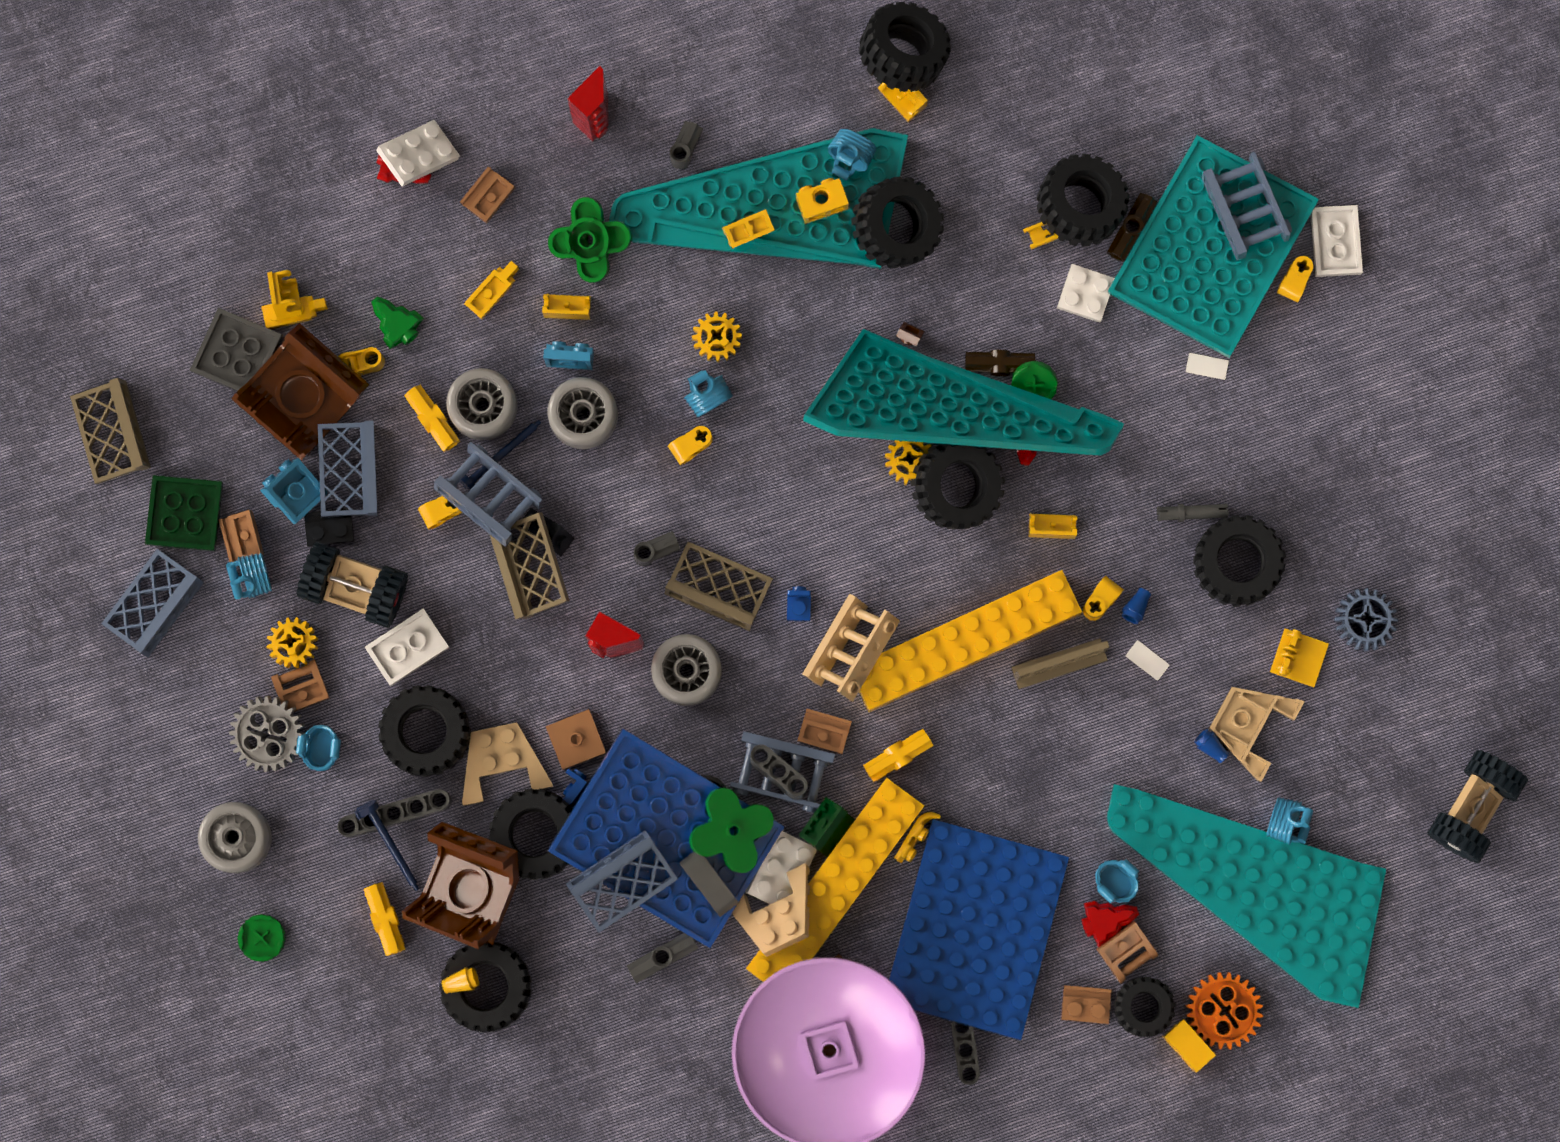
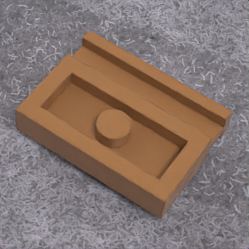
M488 166L462 198L460 204L487 224L513 192L515 186Z
M246 510L227 518L219 519L229 562L238 560V557L259 554L260 552L264 555L253 510Z
M806 709L797 742L842 755L852 721Z
M1063 985L1061 1020L1109 1024L1112 989Z

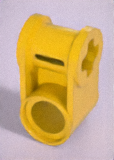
M1299 256L1291 263L1279 285L1278 294L1297 303L1299 302L1313 271V262L1309 257ZM1300 263L1304 264V271L1302 273L1298 271Z
M374 347L350 351L338 356L359 376L380 371L385 365L383 354ZM371 355H378V361L375 364H368V359Z
M697 426L685 435L672 441L667 447L681 466L708 448L713 441V437L707 427ZM701 432L703 435L706 433L708 434L705 436V442H702L701 440L696 441L698 439V433Z
M443 496L429 501L418 508L428 530L439 527L462 512L457 507L453 509L449 506L450 502Z
M1105 575L1083 607L1084 616L1090 621L1099 620L1108 608L1115 603L1124 589ZM1098 605V610L1092 613L1090 611L1091 606Z

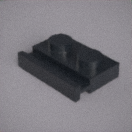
M321 511L308 512L304 516L308 547H313V544L316 542L325 545L355 542L351 516L321 517Z

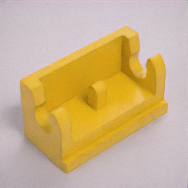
M883 82L878 87V90L907 122L927 107L928 100L920 91L911 92L908 89L907 92H902L898 88H888V85Z
M766 209L722 227L728 239V244L732 248L775 231Z
M291 271L267 272L272 306L277 320L302 315L296 278L282 279L283 277L291 276Z
M543 294L544 306H542V314L544 318L590 320L591 296Z
M1029 514L1028 537L1075 539L1077 536V516Z
M1184 1019L1175 1024L1162 1036L1195 1073L1216 1056Z

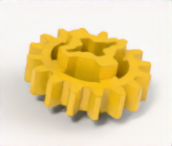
M717 311L714 312V317H710L707 313L705 314V321L698 319L700 327H693V331L697 335H693L692 340L698 341L694 344V349H701L699 352L700 357L707 354V361L709 362L712 357L716 358L717 363L720 362V357H724L727 361L729 360V353L734 356L736 355L734 347H741V343L737 340L742 339V334L736 333L740 330V325L733 326L735 318L732 317L727 320V313H724L722 317H718ZM712 323H722L720 326L711 325ZM730 330L733 335L731 343L726 338ZM703 331L708 336L704 344L701 339ZM713 334H721V340L716 339L713 341ZM716 348H721V349H722V351H712V350H713V349H716Z
M894 440L896 446L889 445L888 449L891 453H885V458L890 460L885 463V467H891L888 473L889 476L896 474L895 481L898 482L900 479H904V485H907L908 480L916 479V474L913 473L914 467L921 463L919 458L923 454L928 453V449L931 448L930 444L924 446V442H900ZM912 446L918 447L922 452L912 449ZM903 448L901 456L894 458L896 452ZM907 455H910L912 459L915 458L912 465L905 461ZM898 468L906 470L908 475L900 472Z
M287 617L285 624L278 621L279 628L272 627L273 636H267V639L272 642V644L267 645V649L273 650L270 657L273 659L277 658L276 663L279 665L284 662L286 668H290L291 663L296 669L299 668V662L307 665L306 658H314L311 651L318 650V647L313 644V642L318 641V637L312 635L315 629L312 627L308 628L309 623L306 621L301 623V620L297 617L294 622ZM296 628L301 629L305 635H298ZM292 639H295L296 642L293 643V647H290L289 644L292 643ZM280 651H287L289 658L283 656Z

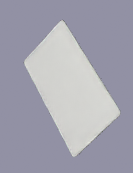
M1189 353L1186 372L1225 380L1229 361Z
M1138 640L1126 654L1128 659L1157 681L1169 667L1167 662Z

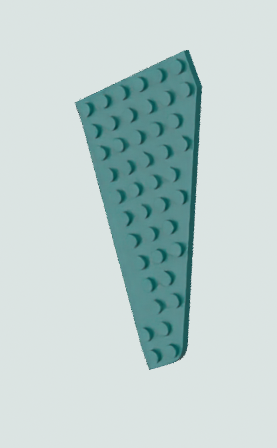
M875 128L856 132L871 140L876 146V152L871 159L868 169L866 171H855L847 181L832 174L835 159L828 153V146L834 139L832 138L624 193L614 201L609 222L620 221L628 225L632 232L633 243L855 264L881 269L882 266L876 264L877 259L869 260L865 256L867 253L865 249L861 251L857 246L860 242L858 238L854 239L853 232L856 231V228L851 225L852 218L856 217L853 209L855 205L859 204L858 199L861 194L866 193L868 188L886 179L900 177L908 135ZM843 162L838 164V166L848 171L852 168V166L850 167ZM828 178H834V180L840 178L849 203V209L805 224L796 201V193L799 192V189L808 185H812V187L821 185V182ZM818 195L815 200L823 204L827 202L828 198L825 195ZM895 202L887 203L883 211L882 221L887 234L889 233ZM766 209L775 231L735 248L730 247L722 227Z
M862 329L803 418L804 422L836 436L1085 455H1103L1109 452L1125 424L1084 407L1077 409L925 356L865 329Z
M1113 785L1107 812V823L1110 830L1318 999L1359 1008L1386 873L1385 868L1363 864L1299 842L1294 843L1291 841L1288 845L1282 841L1267 837L1266 831L1138 789Z

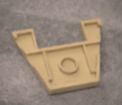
M1231 687L1209 729L1215 733L1217 738L1257 781L1262 782L1271 763L1250 751L1272 709L1294 721L1304 701Z
M517 722L471 732L462 799L463 806L484 802L480 777L527 768L532 789L553 787V783Z
M806 864L786 872L793 894L754 913L751 911L747 896L743 894L732 912L765 956L772 955L809 937L807 895H809L810 889L808 885L810 869Z

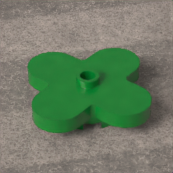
M583 197L576 200L572 205V224L569 227H560L552 231L548 238V247L550 252L558 258H575L579 276L587 282L594 283L602 281L609 272L608 255L610 253L623 252L630 246L632 232L628 225L623 222H605L601 204L594 198ZM589 236L593 237L592 244L588 242Z
M727 788L714 789L707 796L705 803L709 820L697 826L691 832L689 838L691 849L697 855L704 857L722 853L725 864L730 870L737 873L749 872L755 867L758 859L754 840L766 835L772 829L774 822L772 812L766 806L758 804L741 808L739 799L732 790ZM732 826H734L733 835L730 834V828Z

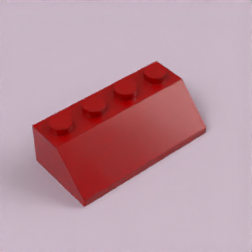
M599 66L567 98L573 124L592 141L596 138H602L608 131L607 127L609 126L608 91L603 68Z
M600 611L585 635L592 652L603 659L605 656L613 658L643 650L645 646L640 634Z

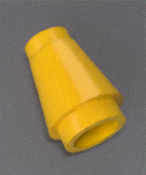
M466 967L443 979L442 986L446 994L470 991L479 986V978L474 968L469 969Z

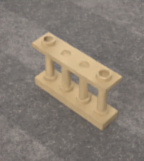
M849 594L802 674L819 686H822L825 679L838 685L837 691L853 702L890 637L896 630L900 620L886 610L883 611L880 617L867 612L868 606L857 597ZM861 619L875 625L869 637L854 631ZM849 639L863 645L857 657L842 651ZM837 659L851 665L845 678L831 672Z

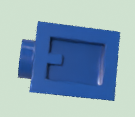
M802 586L792 587V590H788L787 621H810L811 591H806V587Z
M570 769L566 771V774L576 780L574 784L570 783L563 792V795H565L563 800L571 807L588 786V783L585 781L587 776L577 769L573 772Z

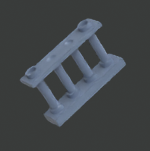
M1255 151L1250 153V163L1221 175H1214L1212 168L1203 171L1202 181L1237 261L1246 257L1249 246L1281 234L1283 241L1286 242L1289 240L1290 232H1292L1291 225L1288 219L1284 220L1263 172L1265 170L1264 162L1261 157L1257 158ZM1254 172L1259 184L1229 196L1222 194L1220 189L1222 184ZM1263 192L1268 205L1237 217L1236 215H1231L1229 208L1232 204ZM1272 213L1276 226L1246 238L1245 236H1240L1238 231L1240 225Z
M470 442L467 448V452L470 454L469 458L450 479H444L440 475L434 481V490L506 547L512 541L510 528L531 505L538 510L542 507L541 495L534 488L529 489L490 458L487 455L488 452L481 445H474ZM479 461L489 470L468 493H461L457 489V484ZM495 476L499 477L506 485L486 507L480 508L475 504L474 499ZM515 490L524 500L504 522H497L492 518L494 511Z
M743 732L741 742L746 743L745 748L747 750L739 782L730 783V788L734 789V793L747 796L749 792L803 806V811L815 813L821 805L816 803L824 768H827L828 764L833 765L835 754ZM761 744L769 747L778 756H782V753L790 754V759H793L791 767L798 773L801 763L804 762L805 758L814 760L815 769L807 800H793L785 793L783 795L771 792L772 782L765 776L761 789L747 786L752 769L750 762L752 749L756 745ZM797 782L791 784L790 786L793 792L795 791Z

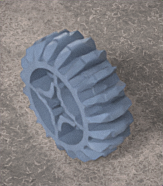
M1365 588L1362 595L1361 591L1357 589L1354 591L1355 597L1348 593L1346 595L1348 601L1342 599L1339 602L1343 608H1336L1335 612L1342 616L1335 617L1334 621L1341 622V625L1335 629L1336 631L1343 629L1344 633L1339 637L1340 639H1344L1346 636L1349 638L1346 645L1349 646L1353 641L1356 642L1355 650H1358L1361 644H1363L1365 652L1369 650L1370 645L1375 651L1378 649V643L1382 647L1387 644L1384 638L1387 640L1393 638L1392 634L1388 631H1397V628L1391 625V623L1398 622V618L1391 617V615L1397 613V609L1390 610L1389 606L1393 602L1390 600L1385 603V594L1378 598V590H1374L1370 595L1369 589ZM1363 602L1360 614L1348 616L1351 607L1355 603ZM1370 603L1376 605L1381 610L1383 617L1382 615H1376L1372 611ZM1365 615H1367V618H1368V619H1371V620H1374V621L1369 622V623L1366 625V622H1365V621H1362V620L1359 619V618H1362V617H1364ZM1349 623L1357 625L1363 637L1354 633ZM1384 624L1381 633L1377 637L1370 638L1372 626Z

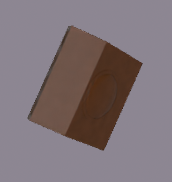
M299 323L286 335L285 341L231 399L294 455L303 460L318 445V424L338 423L370 384ZM330 429V430H323V438H324L332 429Z
M440 822L427 833L428 841L437 844L438 852L422 894L402 910V918L476 949H479L486 942L494 944L519 882L518 852L450 824Z

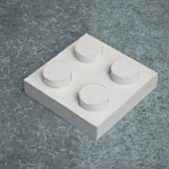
M1071 264L1057 309L1100 323L1110 296L1108 290L1115 278Z

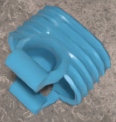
M840 129L839 133L836 134L837 136L834 137L828 146V153L835 159L832 174L847 181L855 171H866L868 169L871 159L875 155L876 146L871 140L850 129ZM843 162L850 167L852 166V168L848 171L838 166V164Z
M701 370L687 379L690 384L691 393L686 395L684 399H686V403L689 404L696 417L706 414L733 397L723 375L713 378L706 370ZM706 380L708 383L707 389L705 391L698 390L697 385Z
M261 552L259 554L238 557V560L226 564L235 599L246 597L251 599L264 595V593L272 592ZM236 566H240L242 576H238ZM245 581L246 592H242L240 583Z
M315 725L306 734L298 736L296 754L303 758V762L310 769L316 771L328 770L339 758L341 740L330 727Z
M1278 797L1267 829V837L1282 841L1288 845L1291 841L1305 844L1310 831L1309 824L1313 810L1302 806V801L1298 802ZM1302 811L1303 815L1301 821H1299V816ZM1294 827H1301L1298 837L1292 835Z
M1127 859L1105 861L1098 867L1095 873L1097 892L1109 903L1129 902L1136 896L1139 890L1137 879L1139 870Z

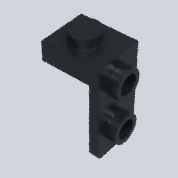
M530 508L524 518L539 512ZM544 516L554 552L562 557L575 538L562 526ZM537 520L531 522L528 531L536 535L539 525Z

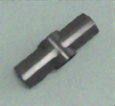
M683 933L626 966L637 984L699 948L691 936ZM661 950H665L669 954V960L665 964H660L656 960V955Z

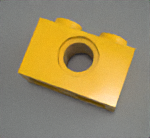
M834 178L825 179L821 182V185L815 187L808 185L800 188L799 192L796 193V201L805 224L849 209V203L840 178L836 180ZM818 195H825L828 200L826 203L820 204L816 202L815 198Z

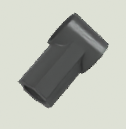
M685 121L675 144L670 148V161L676 169H685L690 164L691 156L703 132V128L698 124ZM677 153H684L686 157L679 160L674 157Z
M673 531L647 542L638 543L634 548L633 556L638 565L648 566L655 560L679 551L680 547ZM641 549H647L651 555L647 559H641L637 553Z

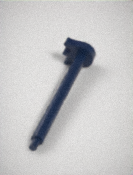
M537 420L534 424L531 423L497 452L492 459L497 463L536 431L541 422ZM482 465L471 476L465 475L460 480V483L469 492L475 485L474 483L489 469Z
M371 800L357 807V810L354 812L358 820L369 815L409 885L415 891L419 890L415 877L375 811L379 808L376 800Z

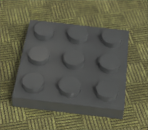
M218 308L190 371L238 391L275 353L283 336L280 333Z

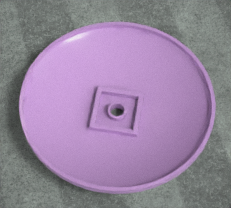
M824 957L791 964L767 978L754 991L743 1007L735 1027L732 1042V1063L738 1088L747 1106L763 1125L789 1142H870L891 1129L903 1117L914 1101L923 1076L925 1047L917 1015L905 995L894 983L878 971L864 964L847 959ZM826 1044L834 1045L836 1047V1054L833 1056L825 1055L823 1047Z

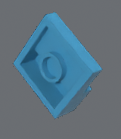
M554 341L552 345L546 344L543 359L546 367L593 370L594 350L589 347V344L585 343L566 346L565 342Z
M299 458L292 461L287 459L278 467L280 472L276 476L273 474L268 476L262 482L264 487L260 490L275 508L279 507L293 524H296L320 502V482Z

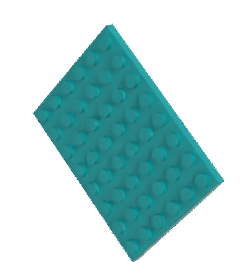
M1197 135L1111 284L1108 293L1230 358L1319 199L1263 170L1284 220L1288 219L1292 232H1290L1291 235L1286 242L1283 241L1281 234L1249 246L1246 257L1237 261L1202 181L1203 171L1212 168L1214 175H1221L1247 165L1250 162ZM1254 172L1222 184L1220 189L1223 195L1229 196L1259 183ZM1262 192L1232 204L1229 210L1232 216L1236 215L1237 217L1268 204ZM1271 213L1240 225L1238 231L1241 237L1245 236L1246 238L1276 226V222Z

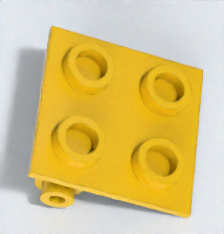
M1284 628L1270 672L1314 688L1329 643L1303 635L1301 631Z

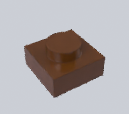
M903 322L896 337L900 338L907 345L917 346L925 331Z

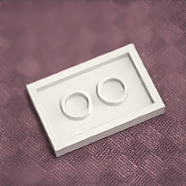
M435 120L379 145L376 150L402 187L457 161L460 156Z
M1358 205L1315 207L1311 214L1315 277L1361 275L1363 267Z
M423 608L365 646V649L388 684L393 686L449 649V646Z
M782 831L745 893L768 904L793 894L786 872L803 864L810 866L817 849Z

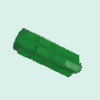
M378 296L371 302L375 315L380 319L379 328L384 334L383 341L389 349L394 348L401 342L406 346L418 336L419 332L416 328L424 319L415 310L409 311L404 306L395 307L389 300Z

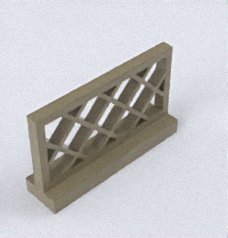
M115 378L110 380V383L70 396L95 484H100L138 470L143 471L151 468L125 380ZM110 389L112 398L108 405L99 401V398L103 391ZM86 397L93 400L87 412L80 409L78 400ZM97 403L106 407L101 419L91 415ZM110 410L117 413L118 416L114 427L105 423ZM89 417L99 422L93 434L87 432L85 427ZM103 425L112 429L107 441L97 437ZM117 432L124 437L121 448L111 444ZM95 440L105 444L99 456L94 454L91 448ZM109 446L119 451L113 463L104 459ZM123 454L130 458L131 467L122 469L117 466ZM103 461L110 465L111 468L107 475L100 477L98 468Z
M542 512L518 520L510 528L511 530L515 528L521 531L517 543L511 541L505 547L490 535L515 619H528L537 613L570 601ZM537 520L539 525L536 535L528 531L531 522ZM526 535L534 538L530 550L521 546ZM539 542L545 544L546 551L543 557L535 553ZM519 550L528 553L524 565L517 560ZM532 557L541 561L537 572L528 568ZM546 564L551 566L553 570L550 579L541 575ZM526 571L535 576L531 587L527 586L523 579ZM539 579L548 583L544 594L535 590ZM553 586L559 590L561 598L558 600L548 597ZM533 594L542 598L539 606L534 609L530 602Z
M687 542L676 568L665 587V595L750 631L773 578ZM689 550L699 553L701 561L689 564L686 557ZM714 560L720 562L723 570L711 574L707 563ZM704 565L707 576L695 579L691 568ZM739 570L742 572L744 579L732 583L728 572ZM689 571L692 581L681 583L676 580L680 572ZM725 574L729 585L717 589L713 577ZM709 579L713 590L707 593L700 591L697 583ZM759 579L766 583L762 590L753 592L749 581ZM746 583L750 594L738 598L734 587ZM731 588L735 599L729 602L721 600L719 592ZM752 598L755 604L753 612L750 613L743 610L740 602Z
M1099 638L1011 667L1018 690L1108 661L1105 652L1109 649L1108 641L1101 642Z

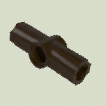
M1141 192L1138 195L1107 251V254L1115 260L1125 262L1158 203L1153 197ZM1134 223L1137 225L1138 230L1131 232L1127 229L1126 225Z
M1009 350L966 352L965 370L974 373H990L992 376H1009L1023 363L1035 361V353H1011Z

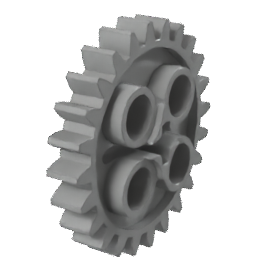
M270 695L265 696L264 701L259 696L256 697V704L252 699L248 700V707L245 705L239 707L242 713H234L238 721L230 722V725L235 727V730L229 732L230 735L235 736V739L230 741V744H237L238 747L233 752L242 753L239 757L240 761L245 758L248 759L247 767L255 763L256 771L262 766L264 772H268L270 767H272L273 771L279 770V764L282 768L288 766L287 761L291 763L295 761L292 754L298 755L296 754L298 736L306 733L299 730L305 726V724H298L297 722L301 715H293L296 707L287 708L289 701L280 704V697H276L272 702ZM257 713L261 714L264 718L262 725L257 724L255 721ZM278 720H282L285 723V732L278 729ZM248 726H251L253 729H256L258 731H264L268 729L269 734L275 736H283L286 737L287 740L284 741L275 736L266 738L267 734L258 731H250L248 729ZM250 736H254L257 739L256 747L249 744ZM272 743L278 744L280 748L278 754L272 752Z

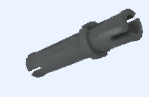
M1181 503L1177 506H1157V520H1178V522H1184L1187 519L1228 518V509H1226L1228 505L1224 503L1184 506Z

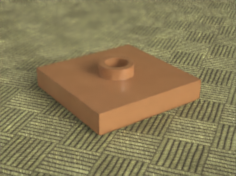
M589 709L545 726L562 770L606 754Z

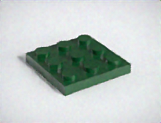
M153 475L145 545L216 552L223 482Z

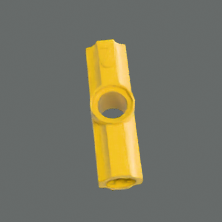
M421 384L414 386L404 395L412 409L417 413V418L428 433H431L443 452L451 450L460 442L458 436L446 422L447 419L440 408L432 402Z
M921 729L907 739L900 740L883 751L884 753L867 762L863 767L874 783L893 770L897 771L913 761V758L934 745L924 729Z
M381 882L364 888V894L371 910L372 924L376 933L379 934L386 956L406 950L398 927L400 925L393 905L391 906L384 883Z

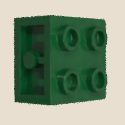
M826 797L799 836L828 857L855 819L843 807Z

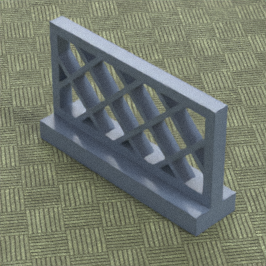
M374 421L318 424L321 517L378 516ZM360 428V438L354 444L344 436L349 429ZM333 429L339 436L329 444L323 439V430ZM341 438L351 446L343 456L333 448ZM360 442H361V450L356 447ZM323 443L328 447L325 451L323 450ZM330 449L340 458L332 467L324 462V456ZM353 449L361 455V460L355 467L345 459ZM342 461L352 469L344 478L334 471ZM360 465L362 468V473L357 470ZM324 466L328 469V471L326 472L325 475H324ZM331 472L341 481L333 490L325 485V479ZM354 472L362 478V483L356 490L346 482ZM343 483L353 492L345 501L335 494ZM361 488H362L363 496L358 493V491H359ZM325 489L329 492V494L326 497ZM357 495L363 501V510H353L347 503ZM331 496H334L341 503L336 511H326L325 502ZM344 506L348 509L340 511Z
M156 549L101 624L141 654L149 657L204 582ZM161 557L166 562V570L155 572L154 564ZM181 571L186 575L181 583L172 584L171 573ZM167 574L168 586L157 588L156 576ZM151 577L152 589L141 591V581L144 578ZM169 590L170 597L167 602L159 603L157 592ZM153 593L154 604L143 606L142 595ZM137 596L138 608L127 609V600L130 597ZM155 609V618L152 621L145 622L143 611ZM139 612L140 623L129 625L128 614ZM123 615V627L114 628L110 625L115 616ZM141 628V636L135 643L130 639L129 630Z
M645 830L567 882L566 885L599 933L678 880V878ZM652 848L656 854L654 864L641 862L643 854ZM627 864L636 865L634 877L623 876V867ZM640 866L652 868L650 880L638 878ZM656 869L667 870L670 875L663 882L654 881ZM608 877L616 879L614 891L602 889L603 881ZM620 880L633 881L630 893L618 891ZM637 882L649 884L645 894H634ZM587 891L596 892L594 904L584 903L580 896ZM600 893L613 895L610 907L598 905ZM617 896L629 897L628 904L623 909L614 907ZM597 909L609 911L608 919L598 924L595 919Z

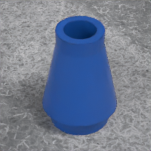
M1139 588L1136 594L1122 608V617L1133 624H1138L1139 621H1142L1151 593L1143 588Z
M1205 729L1194 741L1197 749L1214 758L1219 763L1223 762L1229 755V752L1226 751L1213 731L1210 732L1208 729Z

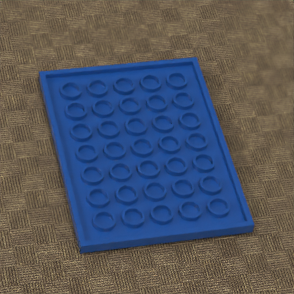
M622 729L554 839L548 852L584 872L646 830L678 880L639 905L640 907L709 948L715 942L736 907L734 906L723 916L719 917L679 864V862L694 852L689 842L693 829L709 820L705 804L707 796L714 789L721 787L627 730ZM739 799L741 808L750 806L746 802ZM775 820L769 833L754 840L758 859L755 867L749 872L737 873L730 870L725 864L722 853L705 857L738 902L785 827ZM734 826L730 828L731 835L734 834ZM652 848L643 854L641 862L654 864L656 854ZM627 864L624 866L622 875L634 877L636 865ZM640 866L638 878L650 880L652 868ZM656 869L654 881L663 882L670 875L667 870ZM608 877L603 881V884L614 890L616 879ZM620 880L618 891L630 893L633 881ZM637 882L634 894H645L649 884Z
M933 819L889 980L905 995L914 1011L1021 1041L1069 857Z

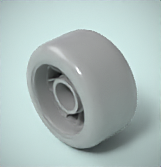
M476 368L464 372L455 379L448 391L446 406L448 415L459 432L475 440H491L501 436L511 427L516 418L518 402L512 385L502 374L487 368ZM487 401L489 403L488 409L485 411L477 410L479 402Z
M576 377L563 382L556 388L549 400L547 415L553 433L561 442L576 449H591L603 444L614 432L618 421V408L613 394L603 383L588 377ZM587 410L590 412V415L586 420H580L577 418L579 411Z
M681 634L669 638L656 650L651 663V676L656 689L666 700L680 706H693L706 701L717 690L721 681L722 666L717 651L707 640L696 635ZM685 665L691 666L694 670L693 674L689 677H684L680 674L681 668Z
M227 802L213 808L202 820L198 831V845L205 860L214 868L232 874L245 873L259 866L268 855L272 843L271 828L265 816L258 809L241 802ZM232 831H237L239 839L236 843L231 844L228 841V835Z

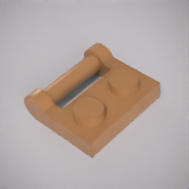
M315 659L309 661L308 665L280 676L278 674L271 676L277 695L280 697V703L289 701L287 708L296 707L294 712L330 699ZM310 673L313 674L314 679L284 690L282 684Z
M1134 921L1096 949L1120 984L1126 980V976L1149 959L1153 960L1159 956ZM1141 947H1144L1145 951L1119 969L1118 964Z

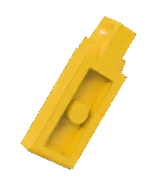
M510 261L504 269L501 267L496 270L494 269L465 301V306L480 319H483L513 286L512 284L515 282V279L512 277L519 270L518 266Z
M312 296L300 297L302 315L277 320L272 304L261 306L265 326L268 329H275L310 321L312 318L317 317L316 312L328 310L325 298L313 300Z

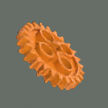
M1221 972L1217 973L1216 980L1212 975H1208V983L1202 979L1199 980L1202 987L1193 986L1196 995H1188V998L1193 1001L1192 1004L1185 1005V1007L1192 1009L1191 1013L1186 1014V1017L1193 1018L1189 1025L1196 1026L1195 1032L1202 1034L1201 1039L1203 1041L1209 1039V1047H1212L1215 1042H1217L1218 1049H1222L1223 1044L1226 1043L1227 1048L1230 1050L1232 1049V1042L1237 1047H1241L1240 1039L1249 1042L1247 1034L1256 1035V1032L1252 1029L1253 1026L1261 1027V1024L1256 1021V1018L1263 1017L1262 1014L1257 1013V1009L1262 1008L1263 1005L1256 1004V1000L1261 996H1253L1252 993L1256 988L1251 987L1248 989V980L1240 983V975H1236L1233 980L1231 979L1230 972H1227L1224 979ZM1225 987L1229 988L1232 992V997L1228 1001L1223 1000L1220 995L1221 990ZM1212 993L1223 1007H1229L1227 1013L1237 1023L1238 1028H1234L1226 1015L1220 1016L1221 1008L1211 998L1210 995ZM1205 1002H1210L1213 1005L1214 1010L1211 1015L1207 1016L1202 1012V1005ZM1240 1006L1244 1007L1247 1011V1015L1243 1020H1239L1235 1015L1236 1009ZM1220 1021H1225L1228 1025V1031L1223 1035L1218 1033L1216 1029Z

